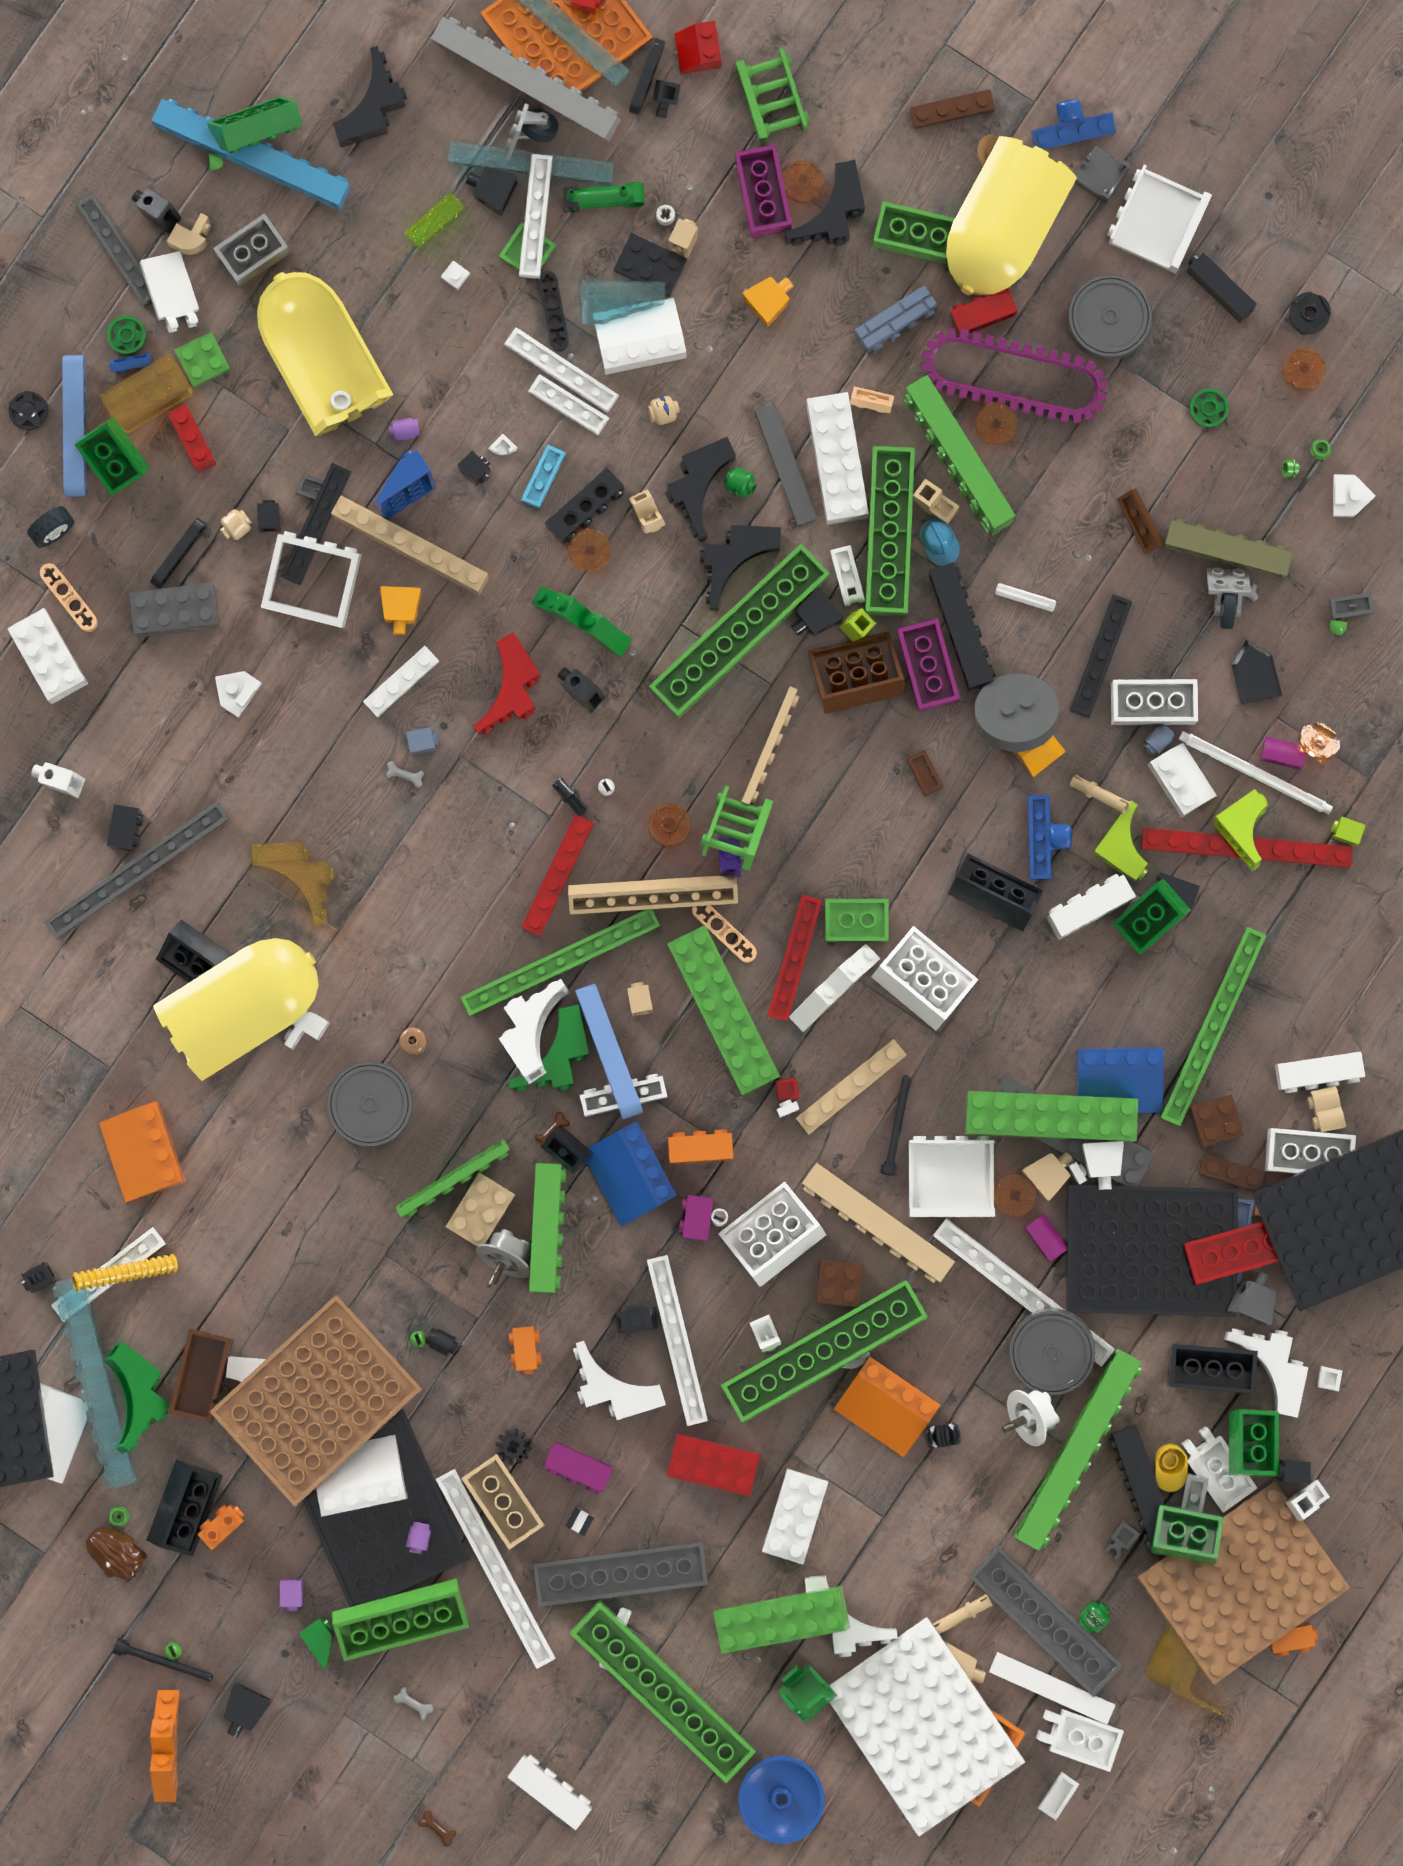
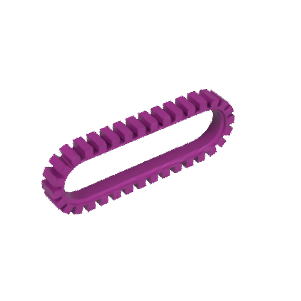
M947 328V337H945L942 330L937 332L935 337L938 342L930 338L926 343V346L931 351L923 349L921 358L929 361L921 362L922 371L931 370L926 375H928L931 381L937 380L934 384L935 388L941 391L942 387L946 385V394L954 395L955 388L960 389L958 397L966 398L968 391L972 392L971 400L979 402L980 395L983 394L985 395L984 403L992 404L993 397L998 398L997 406L1004 407L1006 400H1009V409L1017 410L1018 404L1022 403V412L1030 413L1031 406H1034L1035 415L1042 416L1044 409H1047V418L1055 419L1056 413L1060 412V421L1068 422L1069 415H1073L1074 423L1082 422L1081 414H1084L1087 420L1094 417L1091 409L1093 408L1099 413L1103 405L1098 400L1106 401L1108 393L1100 391V389L1108 388L1107 380H1098L1104 376V373L1100 367L1092 371L1096 364L1089 359L1085 366L1082 365L1083 356L1075 355L1074 362H1069L1071 354L1062 352L1061 359H1056L1057 350L1050 349L1048 356H1044V347L1037 346L1036 353H1031L1032 345L1024 343L1022 351L1018 350L1020 342L1012 340L1009 348L1006 347V338L999 337L998 344H993V335L986 334L984 342L980 341L982 333L974 331L971 339L967 338L969 330L961 328L959 336L955 335V328ZM960 342L1085 372L1092 378L1095 385L1094 395L1091 401L1081 408H1067L964 384L942 377L936 371L934 356L943 344Z

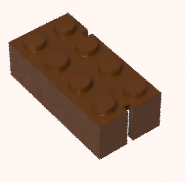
M189 1329L169 1413L209 1423L214 1421V1416L209 1411L218 1404L214 1402V1399L217 1400L220 1397L233 1338L212 1334L210 1338L211 1333Z

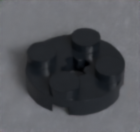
M1305 292L1293 300L1288 311L1291 325L1300 334H1316L1322 331L1329 322L1331 308L1326 298L1320 294ZM1308 308L1310 311H1315L1313 318L1305 316V309Z

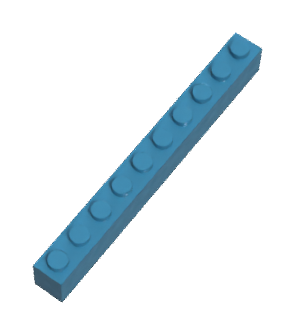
M161 100L151 120L154 127L213 154H218L224 159L341 211L351 190L346 178L340 175L334 177L329 174L328 170L322 167L314 168L310 166V162L299 158V160L292 158L289 152L284 150L279 152L273 149L271 144L264 141L254 146L245 145L241 147L240 151L229 153L219 147L207 126V122L215 119L209 116L205 118L199 116V113L194 109L187 108L186 110L179 107L180 104L174 100Z

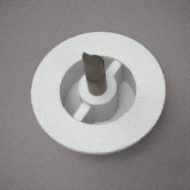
M1015 1390L1009 1394L1007 1399V1409L1011 1422L1001 1427L1004 1434L1015 1429L1026 1443L1032 1446H1040L1045 1442L1046 1432L1053 1430L1055 1425L1059 1423V1417L1054 1412L1048 1393H1041L1035 1390L1026 1394L1023 1391Z

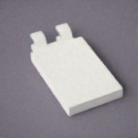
M180 251L140 260V267L158 321L165 320L169 333L177 331L178 323L176 318L185 316L188 328L196 327L198 319L194 312H197L199 307Z
M1205 1426L1198 1431L1205 1440L1204 1443L1195 1448L1191 1440L1186 1439L1181 1444L1190 1455L1187 1458L1188 1465L1195 1475L1209 1478L1207 1492L1221 1512L1224 1513L1255 1491L1257 1487L1249 1476L1229 1475V1446L1222 1436L1219 1435L1214 1438L1210 1430Z
M1045 1709L1043 1718L1054 1722L1051 1734L1038 1730L1036 1739L1050 1744L1049 1751L1109 1772L1111 1771L1124 1732L1123 1730L1062 1709L1060 1715Z

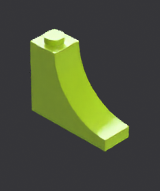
M1255 789L1218 814L1213 822L1215 828L1252 872L1260 866L1262 861L1254 845L1253 827L1256 821L1265 813L1268 806L1266 798Z
M1130 801L1131 804L1125 814H1120L1093 854L1129 880L1135 882L1137 878L1142 880L1148 871L1145 867L1148 863L1138 854L1131 839L1130 824L1137 804Z

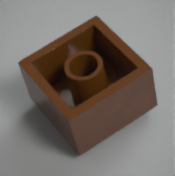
M1232 1094L1188 1108L1200 1148L1244 1135Z
M820 1260L816 1303L859 1307L863 1265Z

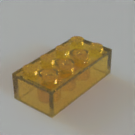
M169 353L101 393L99 397L111 417L116 419L127 434L194 394V391L173 356Z

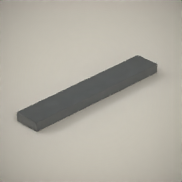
M93 193L75 204L142 306L145 307L152 303L139 262Z
M775 403L756 409L755 414L797 526L799 527L817 520Z

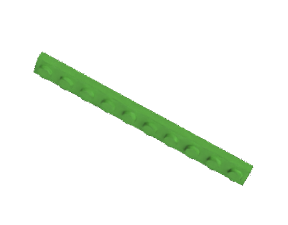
M646 909L462 996L461 999L469 1016H472L655 930L660 925L653 910Z
M1246 927L1163 1110L1161 1119L1178 1127L1181 1126L1267 935Z

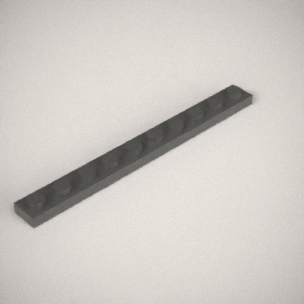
M215 802L44 921L54 937L59 939L230 820L219 802Z

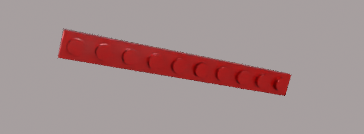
M1152 828L1142 829L1141 850L1240 858L1220 834ZM1253 838L1259 856L1265 861L1351 868L1353 846Z

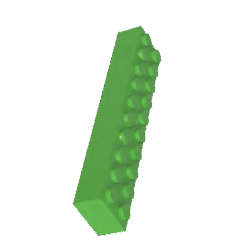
M800 544L649 686V690L679 720L792 614L817 587L825 583L829 579L830 573Z
M905 1280L721 1386L741 1422L744 1424L928 1319V1316L908 1281Z
M1119 1349L1114 1350L1013 1536L1038 1551L1041 1547L1043 1549L1046 1547L1050 1540V1537L1047 1535L1051 1528L1055 1530L1060 1521L1058 1515L1061 1510L1065 1511L1071 1501L1068 1498L1071 1491L1075 1492L1079 1487L1081 1480L1078 1478L1082 1472L1086 1473L1091 1464V1461H1089L1091 1454H1096L1101 1446L1099 1440L1102 1434L1106 1435L1112 1425L1109 1423L1110 1419L1119 1413L1122 1407L1119 1404L1122 1397H1127L1130 1393L1132 1386L1129 1384L1133 1378L1137 1379L1142 1370V1367H1140L1141 1361Z
M601 1600L570 1631V1634L725 1783L756 1752L755 1748Z

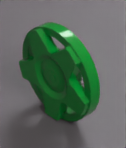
M121 316L109 325L107 340L111 348L117 353L132 355L144 346L146 330L137 318ZM127 320L124 325L119 324L120 321ZM136 323L141 327L142 331L136 330ZM111 331H113V332L115 333V335H116V336L112 339V341H111ZM141 341L140 344L136 347L135 343ZM124 346L126 351L120 350L118 348Z
M1204 389L1196 393L1192 398L1189 408L1190 415L1194 422L1202 427H1217L1226 419L1229 412V404L1226 397L1220 391ZM1206 393V396H1205L1204 399L1197 398V397H1199L1200 395ZM1216 395H1218L1223 401H1217ZM1193 407L1198 410L1196 415L1194 414ZM1225 411L1224 416L1220 420L1219 413ZM1209 420L1211 424L1204 423V421Z

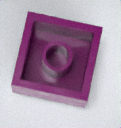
M688 1195L687 1199H683L682 1212L686 1214L685 1221L680 1220L679 1233L683 1234L682 1238L708 1241L713 1198Z

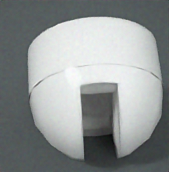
M603 779L598 784V790L603 796H609L614 792L615 785L612 780ZM606 782L610 791L607 792L602 783Z
M721 1208L715 1209L711 1214V1222L715 1226L726 1224L728 1220L727 1212ZM714 1216L724 1219V1222L714 1219Z

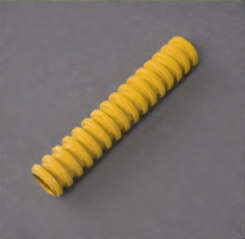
M170 1254L169 1257L164 1255L163 1258L159 1256L156 1259H144V1262L142 1260H138L137 1263L133 1261L131 1264L127 1262L124 1265L119 1264L118 1267L116 1265H112V1268L107 1266L105 1269L101 1267L99 1270L93 1269L92 1272L90 1270H86V1273L81 1271L79 1274L75 1272L72 1275V1283L76 1291L81 1289L87 1290V1287L93 1289L94 1286L98 1288L100 1285L106 1286L107 1283L112 1285L113 1282L118 1284L120 1281L123 1283L126 1280H138L139 1277L144 1279L145 1276L149 1278L152 1275H164V1272L166 1274H170L171 1271L175 1273L178 1269V1263L174 1254Z

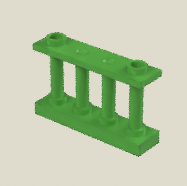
M783 48L779 49L780 58L751 67L745 65L744 59L736 61V71L760 145L768 143V135H771V132L801 124L802 130L805 132L807 131V124L810 123L807 111L803 112L789 68L792 65L789 53L785 54ZM780 66L783 67L785 78L758 86L751 84L750 78L752 75ZM789 86L791 97L765 105L757 103L756 97H758V94ZM795 105L798 116L772 124L763 122L762 116H764V113Z
M725 786L723 793H718L715 802L718 808L708 835L703 834L700 846H703L701 855L706 856L710 846L740 856V859L744 860L742 869L750 871L773 801L765 799L763 806L759 805L758 807L728 798L729 786ZM723 806H729L753 814L758 820L754 819L752 821L722 811ZM719 819L749 828L754 833L745 834L717 825ZM714 833L745 842V845L749 847H744L743 849L712 839Z

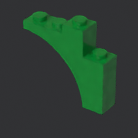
M542 586L531 602L536 608L567 623L608 652L619 657L623 656L632 641L630 637L605 617L589 610L578 600L567 594H560Z
M579 1005L558 1009L559 1024L557 1035L550 1051L542 1060L547 1073L530 1084L523 1075L508 1080L510 1089H515V1092L528 1090L527 1086L535 1084L536 1088L547 1086L548 1081H552L553 1089L558 1088V1092L571 1089L570 1085H574L569 1060L573 1059L574 1062L586 1060L585 1056L590 1055Z
M120 1342L114 1345L103 1362L114 1372L124 1393L126 1421L123 1434L115 1449L120 1453H126L136 1448L139 1443L137 1439L148 1430L150 1423L162 1422L168 1415L167 1409L171 1404L152 1391L160 1382L159 1376L162 1372L125 1343Z

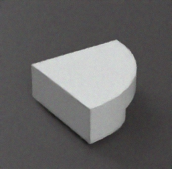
M502 434L488 450L496 455L504 456L514 453L518 448Z

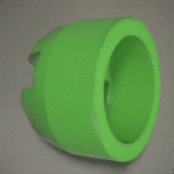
M208 154L209 171L219 170L223 166L222 157L218 154Z
M1330 620V631L1334 635H1342L1347 628V622Z
M415 1331L410 1336V1343L416 1348H421L426 1344L427 1336L422 1331ZM416 1334L419 1335L420 1341L422 1343L420 1345H418L417 1340L414 1336Z
M171 1642L165 1647V1655L171 1660L179 1658L182 1654V1646L177 1642ZM170 1646H172L176 1654L174 1657L169 1649Z

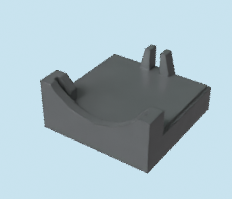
M1094 146L1076 173L1077 179L1074 183L1107 204L1131 165L1125 161L1120 162L1099 147Z

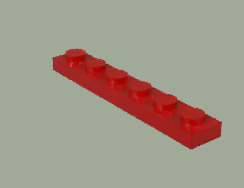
M576 814L574 815L522 924V929L541 937L592 830L593 822Z
M805 895L801 896L768 1017L788 1022L822 900Z

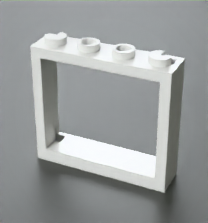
M284 531V535L278 534L261 608L344 628L362 554L357 553V549L345 546V550L336 548L337 544L325 541L324 545L316 543L317 539L305 536L304 540L296 538L297 534ZM284 542L351 559L338 617L271 600Z

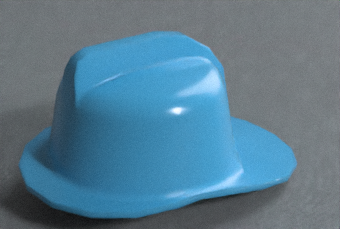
M937 518L926 521L920 528L919 536L929 559L938 566L954 563L959 556L960 547L949 524L947 525Z

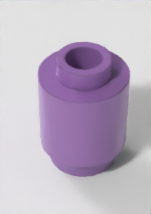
M417 419L392 421L393 425L389 426L390 436L395 438L396 441L414 439L415 436L420 435Z
M413 1522V1526H410L406 1544V1547H410L409 1552L422 1554L423 1550L427 1551L431 1534L429 1530L430 1525Z

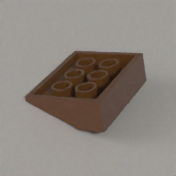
M889 631L863 637L854 642L850 640L808 651L825 714L906 694L904 677Z

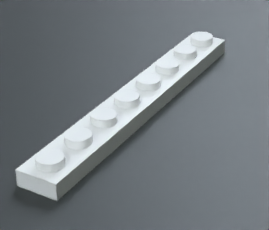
M668 1255L649 1259L647 1263L687 1426L706 1422L708 1419Z

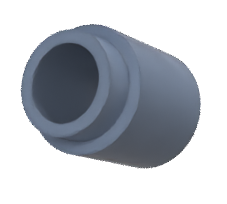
M1166 725L1157 726L1144 740V748L1151 755H1159L1173 741L1172 738L1175 735Z

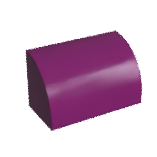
M1265 736L1260 761L1301 770L1304 767L1307 746Z
M1045 1213L1024 1227L1048 1262L1053 1261L1067 1250L1066 1242Z

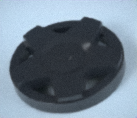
M24 391L17 394L11 400L8 413L11 421L18 428L34 430L46 421L48 407L42 396L32 391ZM33 396L38 398L40 401L35 402ZM12 410L17 413L15 419L13 417ZM44 411L43 417L40 420L39 413ZM30 422L32 426H24V424Z

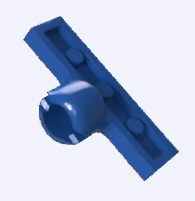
M1077 99L1057 104V124L1031 130L1034 146L1041 149L1116 133L1112 112L1086 118L1082 112L1081 102Z
M1050 795L1028 796L1030 880L1052 879V851L1071 848L1072 829L1068 824L1051 823Z

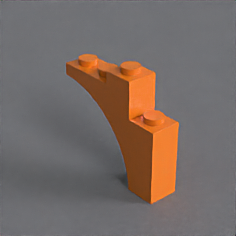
M158 1690L155 1715L154 1719H152L150 1734L152 1747L150 1774L154 1802H176L178 1789L177 1723L180 1699L179 1690Z

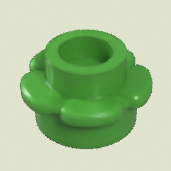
M1316 440L1313 442L1310 452L1316 459L1324 460L1325 457L1330 455L1331 449L1327 441Z
M1294 459L1284 461L1282 464L1283 476L1294 479L1295 475L1299 473V464Z
M123 1506L114 1507L109 1512V1522L117 1527L125 1526L126 1522L130 1519L127 1509Z

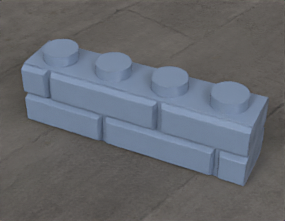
M923 285L856 328L854 335L867 354L870 352L877 353L884 348L883 344L887 341L894 342L900 338V333L904 330L911 331L919 325L918 321L925 318V320L933 317L936 314L935 310H937L938 305Z

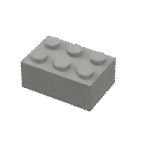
M265 213L213 248L216 256L239 288L290 254L288 246Z

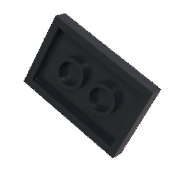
M631 233L613 270L670 298L687 263V258Z

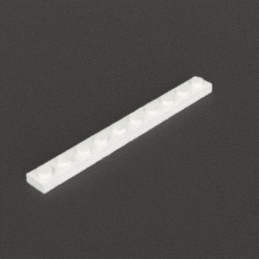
M946 1218L933 1234L935 1238L1033 1313L1046 1308L1063 1309ZM1091 1331L1095 1342L1094 1361L1102 1367L1115 1349Z
M456 1469L440 1476L436 1481L536 1669L556 1659Z

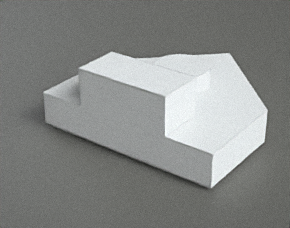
M1334 474L1333 517H1355L1375 495L1356 475Z
M245 671L215 677L220 706L238 718L262 685L260 681Z

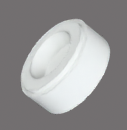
M342 390L334 392L330 399L331 407L340 413L351 407L350 395Z

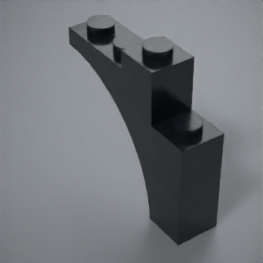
M378 46L370 48L372 76L365 96L351 113L337 122H333L340 148L388 134L386 127L390 125L387 115L384 113L405 107L404 100L407 99L404 87L400 88L398 82L393 83L390 70L386 71L384 64L387 63L384 51L379 52Z
M855 160L835 163V184L828 202L809 222L795 229L785 231L787 245L798 246L808 240L818 242L824 240V237L828 238L829 245L834 244V246L844 245L846 241H849L850 234L846 216L856 218L865 212V204Z
M728 437L683 455L680 467L683 474H688V476L667 484L668 491L665 492L669 504L673 503L675 508L681 505L684 506L681 507V511L685 519L689 518L692 526H689L693 538L697 537L699 542L707 539L702 519V506L709 484L723 467L736 460L735 452Z
M731 525V531H726V543H730V545L705 544V550H700V562L704 563V569H712V571H708L707 583L711 584V592L706 594V604H710V610L719 609L722 591L729 578L741 565L756 556L770 552H780L781 527Z

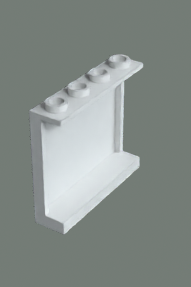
M1144 164L1142 170L1137 169L1132 181L1136 183L1133 189L1129 187L1124 197L1127 200L1125 207L1120 206L1116 214V218L1119 219L1116 226L1112 224L1107 234L1110 237L1108 244L1176 274L1212 194L1204 192L1203 195L1146 170L1147 165Z
M913 1136V1140H909V1217H995L994 1140H989V1136H977V1140H968V1136H956V1140H947V1136H934V1140H926V1136Z

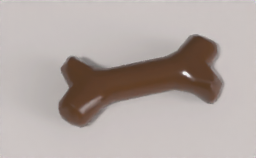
M562 1112L556 1113L554 1123L544 1134L535 1135V1140L540 1142L542 1146L552 1131L560 1127L570 1126V1122L564 1119Z
M431 1811L423 1813V1819L419 1821V1827L427 1826L442 1838L444 1846H450L452 1844L451 1839L456 1836V1830H445L434 1821Z

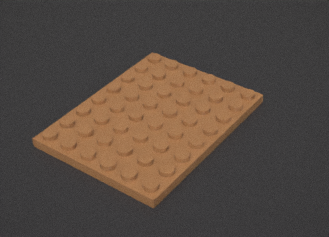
M336 1295L209 1412L293 1506L296 1507L423 1389L339 1296Z
M1275 1481L1224 1516L1218 1558L1215 1565L1167 1556L1137 1577L1212 1686L1350 1589V1586L1303 1520L1297 1521L1285 1503L1288 1499Z

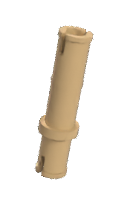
M1075 775L1070 782V787L1085 793L1086 797H1093L1123 814L1130 807V801H1126L1099 787L1094 781L1089 782Z
M984 1594V1596L971 1603L969 1601L966 1602L964 1607L934 1622L933 1626L940 1635L971 1617H977L976 1614L993 1605L987 1594Z

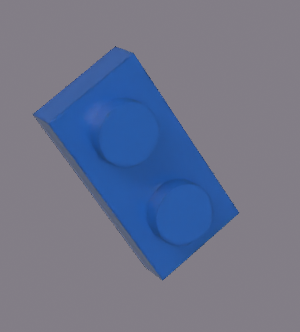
M148 353L110 360V371L116 372V374H124L129 372L128 369L137 368V371L149 369V366L153 363L152 354Z

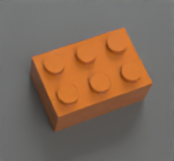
M727 1129L714 1130V1134L706 1135V1131H695L693 1136H685V1132L672 1133V1137H668L670 1164L733 1160L732 1133H727Z

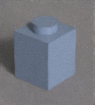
M431 727L406 732L411 755L436 751L435 745L439 744L437 732H432Z

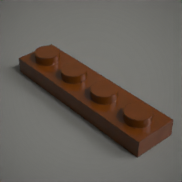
M990 89L910 107L914 129L995 111Z

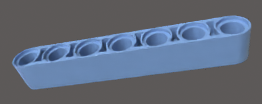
M66 355L62 358L65 497L87 496V462L74 445L81 437L87 434L85 355Z
M595 983L575 990L622 1118L626 1119L643 1113Z

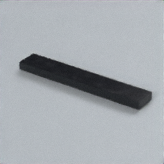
M331 464L300 532L299 539L304 540L305 536L317 539L316 543L320 544L332 517L331 512L342 495L352 471L337 464ZM295 545L281 577L301 586L316 550Z
M1112 595L1070 712L1090 718L1130 610L1131 600Z

